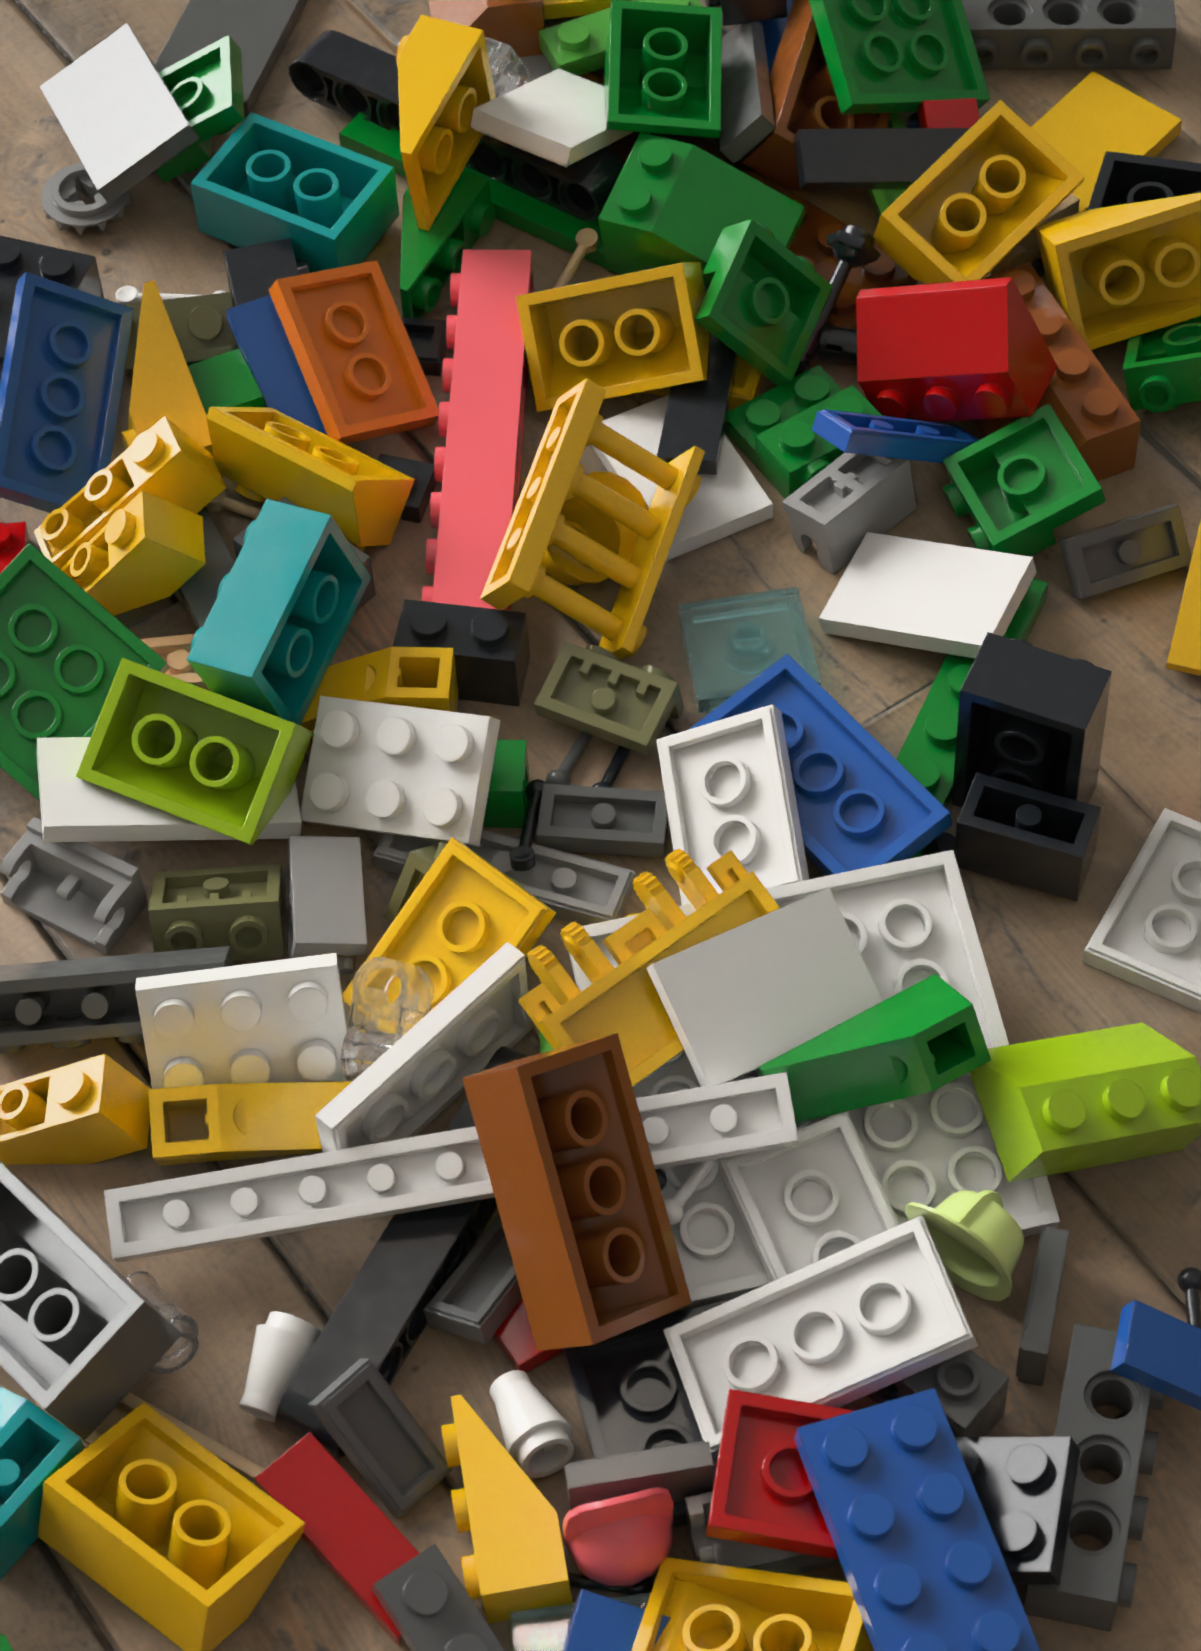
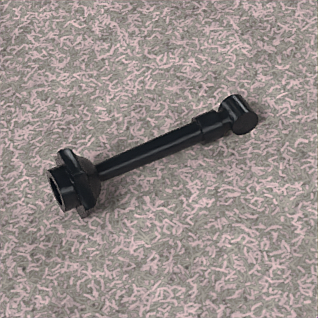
M845 225L843 230H837L835 233L827 236V245L832 248L833 254L838 261L829 280L833 287L794 377L811 369L809 361L814 360L821 345L819 343L821 332L829 321L851 268H859L873 263L881 255L873 247L875 238L859 227Z

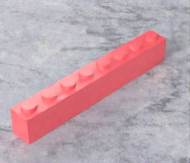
M463 249L461 273H451L450 303L451 307H458L457 315H447L446 344L447 350H454L453 358H444L442 366L443 393H450V401L440 402L438 410L439 437H446V446L435 447L434 454L435 482H442V492H431L430 523L431 528H438V537L427 539L426 571L427 575H434L433 586H423L422 601L496 609L480 598L520 495L529 366L516 296L534 292L531 250ZM511 605L504 608L503 610L511 611Z

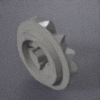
M82 162L69 165L54 173L47 180L41 192V202L46 219H53L60 231L74 226L80 235L88 227L93 226L104 231L107 220H122L123 208L131 204L130 189L108 204L95 187ZM82 191L84 196H88L89 199L95 200V202L85 205L82 200H78L80 198L78 192Z

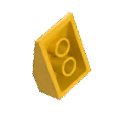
M421 15L410 35H405L401 39L396 53V65L398 67L400 152L418 229L429 231L483 136L482 133L471 128L473 110L495 99L496 95L483 30Z
M1201 193L1090 209L1038 225L1035 228L1048 289L1091 350L1201 316Z
M666 1557L660 1565L631 1651H874L848 1582ZM662 1615L670 1617L671 1619L654 1645Z

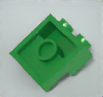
M230 35L159 72L199 136L196 142L151 173H156L164 183L182 173H190L199 168L202 163L210 159V138L217 134L229 132L236 124L245 120L241 49Z
M750 219L724 227L702 274L710 282V285L694 320L774 384L781 385L792 382L833 285L815 271L812 263L803 257L795 255L775 239L774 233L765 225Z
M1201 316L1128 339L1123 373L1130 406L1134 411L1147 409L1151 412H1166L1179 407L1183 403L1201 401Z
M817 365L794 377L792 382L781 384L728 412L725 433L781 496L786 499L844 454L842 450L812 431L817 411L827 409L882 415L854 385L842 390L820 365Z
M1050 404L1035 410L1032 416L1022 417L942 460L951 481L942 487L943 492L958 519L969 514L975 523V526L967 529V532L976 549L1031 557L1057 543L1052 531L1053 529L1106 502L1102 487Z

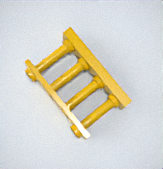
M586 378L556 401L480 599L496 609L503 610L522 597L527 599L533 595L600 634L602 638L599 646L607 649L621 660L624 657H632L645 639L647 627L643 625L685 506L692 501L700 487L701 476L697 473L705 451L695 445L667 463L602 423L603 416L598 414L607 390ZM591 444L658 485L648 511L583 473L584 465L579 462L586 446ZM570 494L576 496L639 534L630 562L564 523L565 516L560 512L567 496ZM553 544L620 584L621 586L612 611H607L546 575V568L541 562L547 547Z

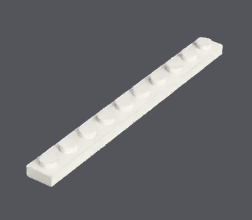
M787 1072L636 1098L655 1169L799 1145ZM475 1126L104 1191L112 1259L117 1262L495 1197Z

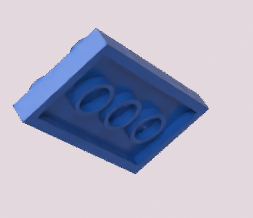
M25 272L18 279L0 382V498L51 513L55 509L62 507L79 492L96 472L104 470L111 463L134 308Z
M788 653L690 728H696L771 704L781 710L805 855L826 876L910 859L953 825L950 812Z
M935 1388L797 1428L794 1437L795 1444L874 1651H1040Z

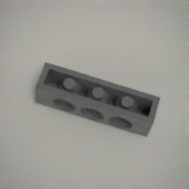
M962 0L982 70L1172 68L1176 36L1174 0Z
M1074 1323L1054 1437L1071 1436L1080 1449L1060 1585L1028 1584L1024 1611L1026 1615L1111 1632L1116 1606L1131 1608L1138 1564L1124 1562L1127 1539L1137 1541L1142 1539L1148 1497L1134 1495L1138 1473L1152 1475L1159 1432L1145 1430L1148 1408L1162 1411L1165 1395L1111 1371L1118 1331ZM1102 1405H1112L1121 1409L1126 1416L1119 1419H1109L1097 1413L1095 1408ZM1090 1469H1102L1109 1472L1116 1481L1109 1484H1097L1087 1479L1083 1473ZM1080 1534H1090L1099 1538L1106 1547L1097 1551L1083 1550L1076 1546L1071 1538Z

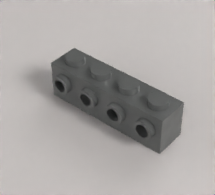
M230 946L1 965L0 1054L21 1051L26 1048V1045L52 1043L54 1048H75L91 1043V1039L117 1037L119 1042L124 1043L143 1042L144 1038L135 992L136 978L232 966Z

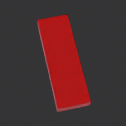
M309 1432L255 1477V1485L305 1522L301 1538L398 1645L403 1638L371 1588L374 1583L420 1553Z

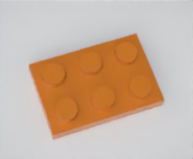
M377 260L276 279L268 291L329 437L343 444H349L431 426L438 419V406Z

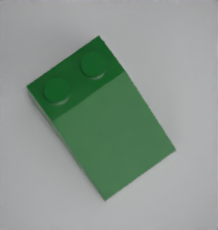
M611 0L605 49L604 79L607 130L720 138L722 8Z
M640 132L598 217L606 262L638 270H647L681 262H700L703 274L724 227L752 219L768 227L774 233L775 239L789 249L805 215V207L693 144ZM703 277L704 284L710 285V282Z

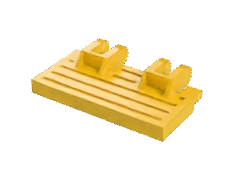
M676 849L665 857L664 861L669 870L668 872L696 909L688 917L685 916L662 883L652 873L644 871L633 879V889L636 891L640 901L644 903L646 910L602 941L619 966L616 968L612 966L596 942L591 939L589 933L579 923L577 924L574 921L561 929V939L566 949L592 983L582 992L561 963H559L556 956L546 946L538 945L527 953L528 962L535 975L539 977L541 984L522 996L518 1002L553 1050L618 1033L632 1087L684 1051L646 968L657 961L780 909L753 871L748 873L732 850L706 868L723 891L718 894L699 866L694 863V860L684 850Z

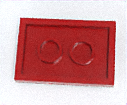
M729 1389L706 1536L839 1560L794 1437L799 1427L850 1413L853 1410Z

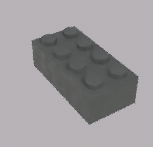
M0 1160V1365L47 1413L86 1440L183 1333L28 1183Z

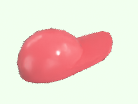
M655 1487L579 1505L569 1511L563 1521V1539L574 1565L585 1576L606 1587H632L652 1576L660 1568L665 1558L668 1557L674 1543L673 1500L668 1489Z

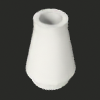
M278 1311L270 1312L266 1323L259 1324L256 1327L245 1391L239 1407L257 1418L275 1422L282 1396L321 1334V1331L311 1323L296 1316Z
M514 1370L498 1377L492 1383L489 1392L496 1405L507 1452L530 1478L546 1477L562 1469L574 1454V1445L572 1443L574 1432L571 1425L537 1390L526 1372Z

